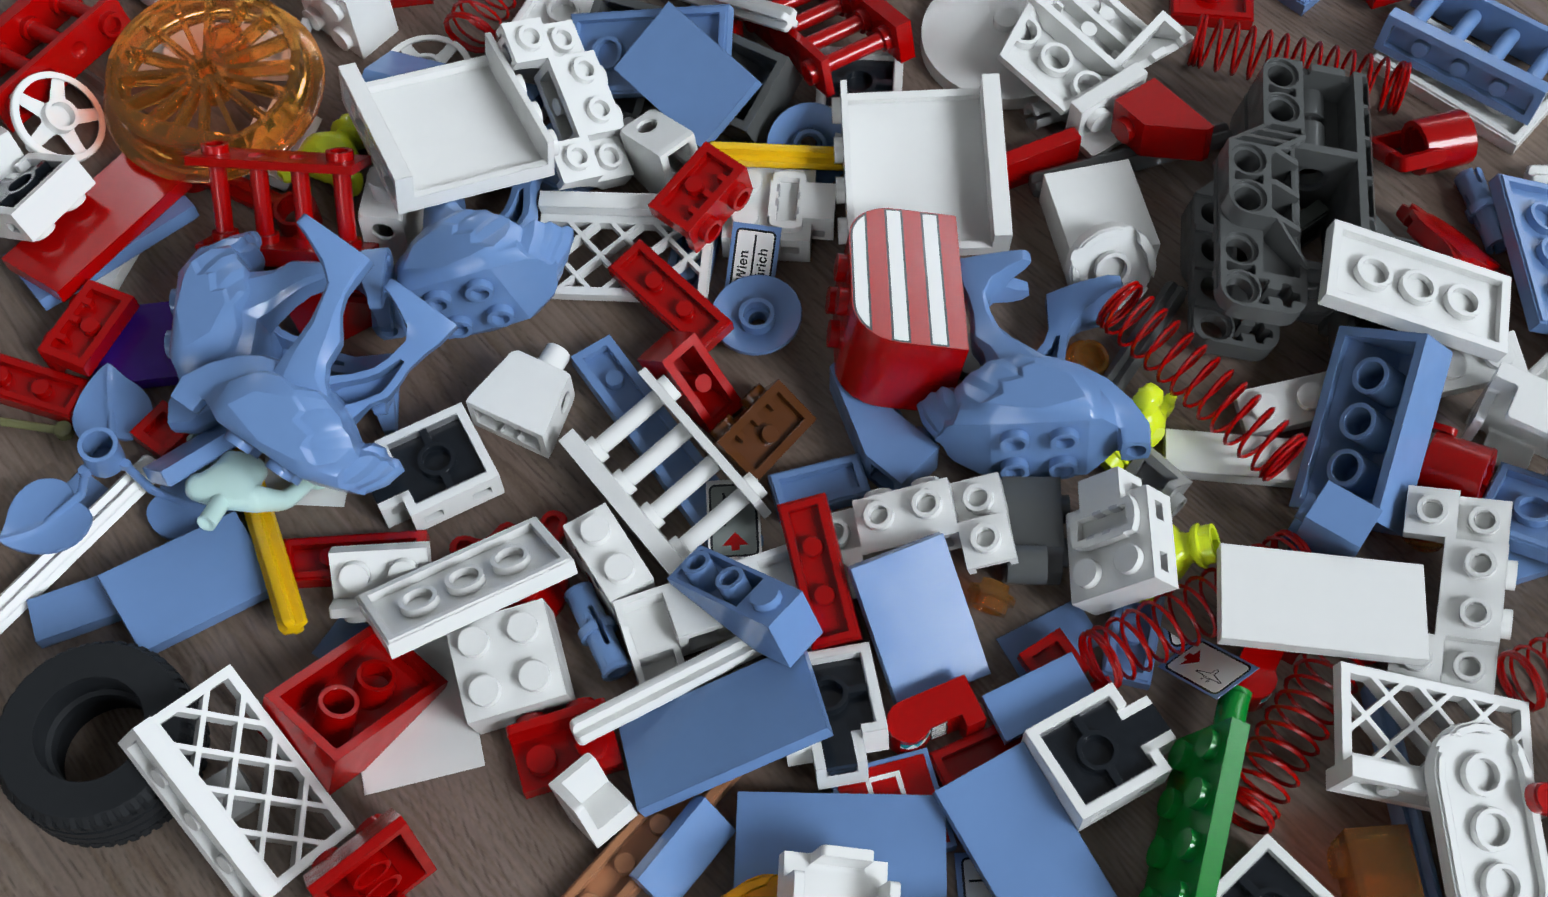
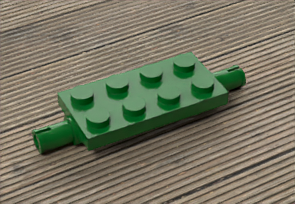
M1236 685L1218 698L1213 724L1181 737L1173 744L1167 760L1172 770L1168 777L1166 789L1158 801L1157 814L1160 818L1156 836L1151 842L1146 855V863L1149 868L1145 886L1138 897H1216L1250 730V724L1246 723L1252 692L1247 688Z

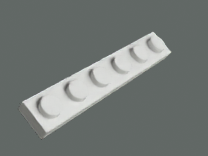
M1509 331L1508 353L1498 363L1447 347L1453 352L1441 398L1485 388L1502 361L1528 372L1515 331ZM1326 372L1245 389L1234 401L1237 414L1255 395L1262 394V398L1248 414L1239 420L1242 433H1246L1270 407H1275V412L1261 427L1251 434L1252 436H1268L1284 420H1289V424L1282 432L1311 426Z

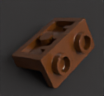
M779 379L765 388L760 383L754 386L740 400V403L745 408L735 418L730 414L726 415L709 432L714 438L712 444L742 477L750 472L759 481L817 420Z

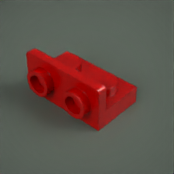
M705 141L648 204V207L653 216L683 235L689 248L698 253L706 243H712L719 236L723 224L735 211H740L745 207L750 199L753 187L747 168Z
M88 279L79 293L71 298L68 308L54 327L44 335L37 351L51 369L61 372L69 369L90 377L140 305L134 296Z
M592 697L578 698L569 702L564 709L548 714L544 712L527 713L519 717L516 723L505 727L526 799L552 792L548 784L585 753H591L596 758L605 775L625 770L614 730L586 745H579L570 729L569 723L573 718L605 703V698L595 700Z

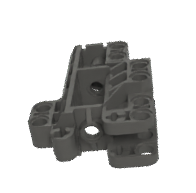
M1282 57L1268 59L1231 118V137L1228 138L1212 164V167H1214V180L1195 192L1192 200H1190L1181 215L1180 270L1182 277L1188 283L1187 333L1194 332L1191 343L1196 348L1207 344L1205 353L1248 361H1261L1265 359L1279 342L1280 326L1290 325L1294 321L1318 325V335L1328 336V345L1331 353L1339 326L1398 331L1318 304L1326 230L1334 219L1422 247L1413 240L1395 236L1376 215L1370 95L1367 75L1353 71L1351 76L1347 77L1345 76L1344 69L1313 63L1306 69L1303 68V61ZM1303 169H1305V170H1309V169L1318 170L1317 172L1312 173V174H1302V173H1299V171H1301V170H1303ZM1318 199L1330 209L1321 231L1322 263L1304 258L1301 253L1300 207L1306 208ZM1201 289L1214 290L1215 299L1207 297ZM1201 323H1214L1221 330L1222 337H1209L1201 329Z

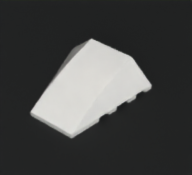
M1029 0L997 60L1060 115H1063L1069 111L1073 100L1133 63L1138 62L1143 68H1146L1192 42L1194 36L1164 10L1149 25H1146L1119 0Z

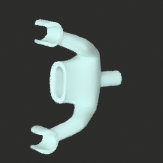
M189 434L186 440L189 441L198 434ZM232 450L226 451L219 459L188 476L185 482V493L191 500L206 505L197 518V524L203 530L213 531L227 510L249 513L284 511L297 504L312 489L319 490L325 487L314 485L306 480H302L298 486L292 483L283 490L261 486L268 475V470L263 460L242 451Z

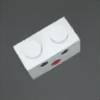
M603 503L564 524L563 530L571 555L588 582L593 584L594 591L609 616L613 617L616 625H618L612 601L655 588L654 577L606 503Z

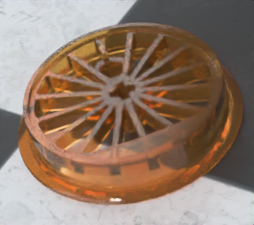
M159 0L144 9L129 22L118 36L110 51L105 71L103 110L106 125L118 148L142 169L169 180H182V182L210 183L208 167L186 166L183 156L201 149V143L214 140L227 141L229 147L288 151L304 135L319 110L325 88L324 61L319 46L309 30L297 18L277 7L269 0ZM216 20H229V22L216 25ZM243 21L252 23L244 31L240 27ZM200 23H204L202 52L189 28ZM183 30L194 55H191L170 36ZM269 30L277 35L253 45ZM159 44H162L178 58L152 51ZM286 49L291 51L289 59L260 61ZM142 63L162 68L138 71ZM289 75L287 83L283 87L252 79ZM154 86L131 96L132 87ZM236 89L276 99L277 101L267 112H264ZM230 99L256 118L257 121L243 130L237 131L225 103ZM161 102L148 114L139 112L142 109H145L147 107H150L154 104ZM199 106L198 129L188 127ZM211 106L219 107L230 130V134L210 131ZM179 110L172 123L166 121ZM227 168L228 180L249 174V169Z

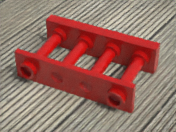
M18 0L0 15V78L10 69L17 71L0 86V121L9 132H15L10 117L9 97L24 78L43 71L58 72L76 78L134 27L118 0H99L92 7L84 4L82 0ZM71 16L77 18L62 33L56 30ZM41 42L47 44L32 59L25 57ZM52 78L41 79L31 83L23 93L41 102H49ZM65 82L64 87H66L69 83ZM19 105L20 117L24 124L34 113Z
M772 0V2L794 9L813 1ZM825 0L826 2L797 14V27L795 29L791 28L787 33L743 20L749 32H755L776 52L788 56L797 71L802 74L806 83L809 86L814 85L827 98L835 95L831 72L881 49L883 52H888L900 63L916 57L911 20L885 0ZM836 15L846 18L807 37L799 33ZM857 32L867 35V37L828 55H824L820 51V49Z
M214 140L201 143V149L183 156L186 166L208 167L216 229L212 230L211 236L195 244L196 251L200 247L212 245L229 236L241 234L239 229L234 227L227 168L249 169L256 232L259 233L262 239L260 251L265 258V266L281 267L291 261L320 262L297 223V234L293 237L280 236L279 231L274 229L268 170L291 173L296 222L304 213L314 219L309 173L332 174L338 236L358 251L379 248V243L362 242V238L357 236L351 175L372 165L371 155H356L352 148L347 147L327 149L325 153L229 147L227 141Z

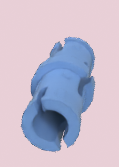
M1476 167L1474 170L1473 168L1463 170L1455 177L1454 182L1466 204L1467 210L1465 215L1469 223L1474 224L1476 230H1478L1487 254H1493L1494 251L1495 254L1502 253L1507 249L1491 191L1483 171L1479 167Z
M581 582L573 585L564 593V599L580 629L577 634L582 645L589 646L604 681H613L623 677L632 669V664L628 660L615 634L618 628L614 618L606 615L591 582Z

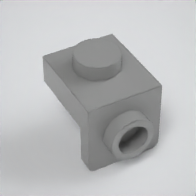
M1151 447L1149 458L1132 460L1125 469L1127 472L1139 477L1142 480V486L1147 484L1170 496L1172 518L1186 504L1188 499L1183 494L1193 481L1153 447Z

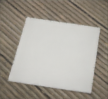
M447 635L413 650L448 681L446 688L361 772L364 795L485 766L480 734L466 722Z

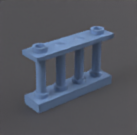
M1412 0L1410 6L1416 8L1412 14L1397 7L1389 13L1373 47L1374 49L1400 62L1402 60L1407 61V63L1411 62L1412 68L1528 126L1548 93V82L1542 80L1548 73V26L1495 0ZM1432 16L1454 28L1450 33H1447L1427 23V21ZM1471 35L1492 47L1486 52L1465 42V40ZM1509 54L1531 66L1526 72L1504 61V58Z

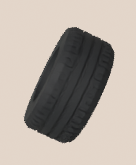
M98 641L91 644H82L79 647L69 648L67 651L60 652L27 675L19 683L15 692L11 694L8 702L3 707L2 715L0 716V785L3 793L23 815L39 828L62 842H67L71 845H80L85 848L90 846L92 848H101L103 845L105 847H114L116 844L119 846L127 844L129 840L131 842L139 840L141 836L146 837L152 833L153 829L158 830L163 827V823L169 822L173 816L131 760L128 758L116 770L101 778L84 782H73L66 780V754L71 741L78 731L94 717L117 708H137L143 710L145 720L191 691V687L163 657L143 646L139 647L138 644H127L122 641H105L104 643ZM199 699L189 705L188 708L198 709ZM173 716L161 725L174 742L193 745L196 720ZM208 722L205 725L203 747L206 748L211 743ZM184 755L186 759L190 762L191 756ZM201 758L199 776L201 778L204 775L202 771L207 767L208 762L206 759L208 758Z

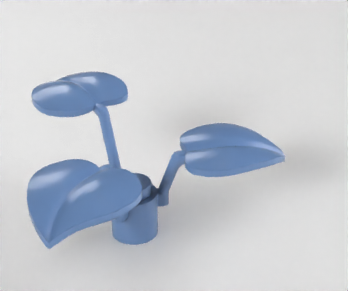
M106 363L90 379L80 394L73 411L72 424L79 438L77 450L84 462L77 469L80 478L76 493H73L69 484L54 478L39 479L26 485L14 497L8 509L6 521L0 533V542L4 546L18 552L35 555L59 553L75 546L88 534L93 524V516L90 510L80 503L87 495L89 477L93 475L99 478H109L115 476L121 470L126 471L144 490L155 496L148 504L146 515L149 524L158 535L167 540H174L199 528L197 518L206 505L195 502L186 496L185 482L187 478L172 487L160 485V488L150 483L132 465L129 459H126L119 440H134L129 432L153 410V407L144 390L122 375L111 364ZM227 510L224 515H227L233 511Z

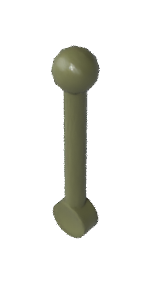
M0 417V426L55 434L61 441L70 440L75 433L73 426L68 421H59L53 425Z

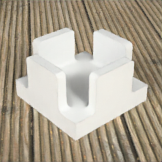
M1502 361L1471 408L1461 439L1472 441L1478 430L1484 431L1486 437L1482 445L1498 450L1494 467L1495 471H1497L1501 462L1527 470L1533 454L1548 459V381ZM1548 465L1544 473L1545 476H1548Z
M821 845L812 853L785 850L779 855L777 897H900L901 884L896 881L887 882L888 862L874 861L873 850Z

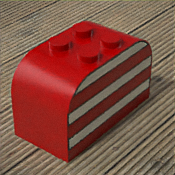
M878 208L862 213L851 224L844 253H837L834 265V281H836L835 287H828L825 303L826 314H833V320L830 319L828 323L826 345L829 348H834L836 377L841 386L850 395L864 403L878 407L918 411L916 405L924 400L930 392H936L942 386L956 389L969 352L956 216L894 208Z

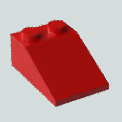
M368 626L265 694L262 707L329 795H331L363 772L446 688L448 681L413 650L392 659L371 626ZM257 730V732L267 741L264 735Z
M390 808L384 814L378 813L367 818L357 828L356 835L341 847H332L320 854L314 860L312 869L305 873L303 878L306 888L313 897H395L399 891L406 895L434 873L437 868L403 817Z

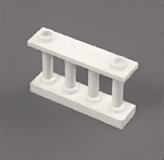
M644 367L638 374L650 387L651 392L596 439L591 436L585 441L572 428L558 441L667 573L671 575L687 556L749 503L752 504L764 519L771 514V511L761 500L768 492L750 472L741 477L677 404L676 400L682 395L664 374L656 380L648 369ZM665 405L680 423L625 470L622 471L618 468L612 473L604 464L610 458L608 452ZM693 437L708 455L653 503L649 504L646 501L640 507L631 496L638 490L635 485ZM722 470L737 489L680 538L675 535L668 540L659 530L666 523L663 519L718 471Z

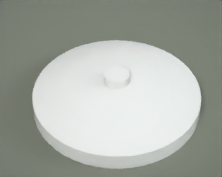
M933 0L923 17L920 37L921 55L933 79L944 89L979 88L982 74L999 73L1002 110L1022 109L1025 104L1042 101L1043 99L997 60L1029 0Z

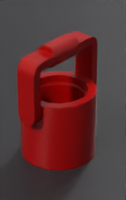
M1461 109L1409 120L1404 124L1402 130L1372 137L1374 159L1398 172L1411 171L1414 175L1419 176L1467 165L1473 162L1478 149L1475 125L1469 114ZM1401 147L1402 154L1396 151L1395 148Z
M1434 422L1432 432L1436 434L1426 452L1417 486L1461 490L1460 496L1483 498L1494 471L1498 450L1456 437L1458 433L1456 428Z

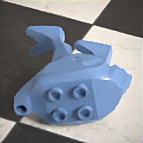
M544 178L506 187L512 188L511 194L500 215L493 214L486 209H466L465 198L424 208L423 230L410 242L406 251L394 265V280L458 326V329L448 339L465 338L474 334L491 332L530 319L538 314L555 295L564 266L569 258L574 240V230L569 226L560 227L550 221L547 223L538 221L537 197ZM395 304L393 332H381L371 309L372 328L383 340L406 336L407 328Z
M304 213L296 223L321 262L327 284L310 321L281 360L267 355H239L208 363L182 376L170 396L196 414H199L208 405L216 421L229 429L223 438L257 459L262 453L270 457L265 466L286 481L298 486L302 480H306L317 486L365 496L370 492L388 486L405 470L399 459L388 455L385 447L377 443H364L356 424L372 407L390 401L409 372L426 356L440 347L458 329V326L391 278L384 288L404 320L407 328L406 341L389 358L372 369L353 374L330 376L331 367L344 346L343 314L348 298L372 269L374 263L363 253Z
M256 231L232 235L212 245L198 248L179 270L177 288L171 289L169 295V306L173 315L172 330H167L165 333L164 348L166 356L171 359L176 369L179 380L182 376L208 363L239 355H267L281 360L298 336L282 330L278 325L305 300L324 291L327 282L321 262L291 261L275 270L264 271L265 258L260 251L262 239ZM389 247L362 250L360 252L367 256L374 263V266L357 286L356 290L365 295L369 309H372L381 332H393L395 319L394 303L384 288L391 278L394 279L393 255ZM339 353L331 367L330 376L353 374L372 369L389 358L393 353L359 357ZM400 388L390 401L372 407L374 415H377L385 435L398 431ZM170 398L168 402L167 423L175 433L200 434L220 424L216 421L208 405L199 414H196L174 398Z
M1011 250L961 258L964 303L970 325L971 352L982 367L971 372L956 389L942 386L936 392H930L924 400L916 405L923 426L935 438V442L940 443L944 447L947 455L956 463L979 474L986 475L998 472L1001 479L1007 476L1060 477V479H1068L1077 475H1087L1115 451H1119L1121 460L1125 461L1149 458L1151 453L1150 424L1134 401L1108 378L1080 364L1065 360L1066 350L1071 337L1081 331L1100 327L1096 324L1097 315L1107 300L1123 286L1121 277L1105 275L1080 281L1046 294L1045 308L1048 332L1044 343L1036 351L1012 338L996 323L989 308L993 303L1014 302L1029 296L1028 282L1014 277L1025 270L1031 263L1030 253L1027 250Z

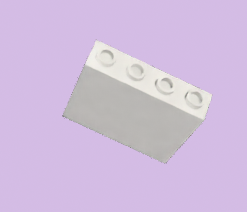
M491 32L485 33L486 55L383 79L365 82L355 62L338 66L343 104L368 154L371 155L372 163L398 215L555 175L554 156L560 153L556 133L553 129L547 130L543 123L539 104L537 101L531 102L527 95V88L522 75H515L510 66L511 60L506 48L499 47Z
M982 74L979 88L847 93V80H840V97L831 98L832 124H841V137H833L834 164L843 163V177L835 178L836 204H845L846 217L838 218V244H846L851 224L862 213L878 208H894L956 216L960 256L1009 251L1013 230L1000 74Z

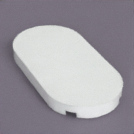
M1487 721L1458 723L1444 729L1432 741L1425 759V783L1446 897H1548V853L1540 814L1533 813L1527 807L1524 797L1527 785L1534 783L1528 756L1516 739L1510 740L1505 733L1501 732L1504 729Z

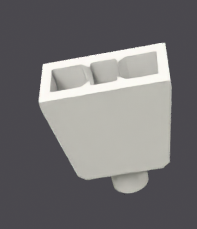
M656 109L648 110L636 119L633 117L623 119L625 127L622 128L619 137L634 172L633 176L650 193L658 194L698 150L695 135L691 130Z
M373 166L369 168L366 176L367 179L358 211V221L363 241L379 243V248L389 247L395 265L406 251L410 242L422 231L424 209L398 215ZM388 226L394 232L392 236H389L388 234Z
M548 343L538 359L519 350L510 352L467 398L466 404L473 424L549 459L575 397L571 375L564 371V368L571 359L568 351L558 344Z

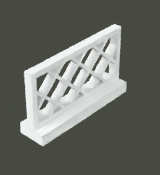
M540 190L538 208L541 212L540 221L543 223L550 221L560 227L569 226L574 230L576 236L574 237L569 255L582 244H585L595 255L594 258L577 271L567 261L564 268L571 276L557 286L552 299L639 302L625 288H618L620 284L614 278L602 287H590L584 278L602 264L608 268L612 264L608 259L627 245L630 248L634 244L632 240L645 230L656 231L663 238L651 247L655 253L659 255L668 247H671L682 258L681 261L672 267L675 271L681 274L690 267L699 276L697 290L708 299L714 241L709 244L706 243L698 253L692 251L690 254H687L676 242L683 235L651 214L648 204L657 196L655 193ZM601 229H613L619 238L600 252L589 239ZM701 258V263L699 266L696 263V261Z
M1343 661L1333 666L1335 765L1326 770L1327 791L1431 812L1424 775L1425 761L1420 766L1409 764L1395 745L1408 736L1426 758L1431 742L1419 729L1418 725L1429 716L1442 731L1451 725H1455L1441 708L1446 701L1458 703L1471 721L1491 722L1488 716L1494 711L1511 714L1513 735L1510 737V740L1516 739L1525 750L1534 779L1529 702ZM1351 680L1363 682L1377 699L1366 710L1363 709L1351 694ZM1400 690L1410 692L1424 709L1414 720L1409 717L1393 697ZM1381 706L1385 708L1402 729L1390 740L1370 717ZM1358 725L1379 749L1372 756L1352 752V730ZM1540 815V816H1541V820L1547 817V816Z
M231 664L154 716H150L136 725L118 742V745L234 897H273L285 885L312 865L320 854L337 845L355 830L354 826ZM222 683L226 685L236 699L234 716L208 711L210 691ZM199 699L198 709L188 708L189 705ZM245 712L248 714L250 718L244 717ZM173 716L196 720L193 745L174 742L161 725ZM206 722L233 726L230 751L203 747ZM243 728L258 730L264 735L268 741L266 757L240 753ZM276 754H278L282 760L276 759ZM184 755L191 756L190 762L186 759ZM201 758L228 762L225 788L205 784L199 776ZM238 764L264 768L261 793L235 790ZM275 770L292 772L299 781L297 799L272 795ZM308 795L313 801H308ZM216 797L223 798L222 805ZM233 800L260 804L257 830L244 829L237 826L231 818ZM270 805L296 809L293 836L267 832ZM306 811L323 813L336 831L325 840L304 837ZM249 840H256V841H255V848L253 847V845L250 843ZM266 842L292 846L290 867L278 877H276L264 861ZM302 847L312 848L309 853L301 858Z

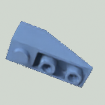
M834 363L830 366L829 390L854 451L859 454L866 477L879 488H890L893 491L911 486V483L918 478L930 476L937 469L940 446L935 442V438L925 428L921 426L915 427L906 420L899 409L870 405L850 395L839 383L835 374Z
M699 545L667 578L671 585L752 649L789 668L823 633L803 591L702 545Z

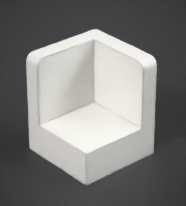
M585 753L548 784L569 819L597 848L602 846L638 815L632 803L608 780L598 761L591 753Z

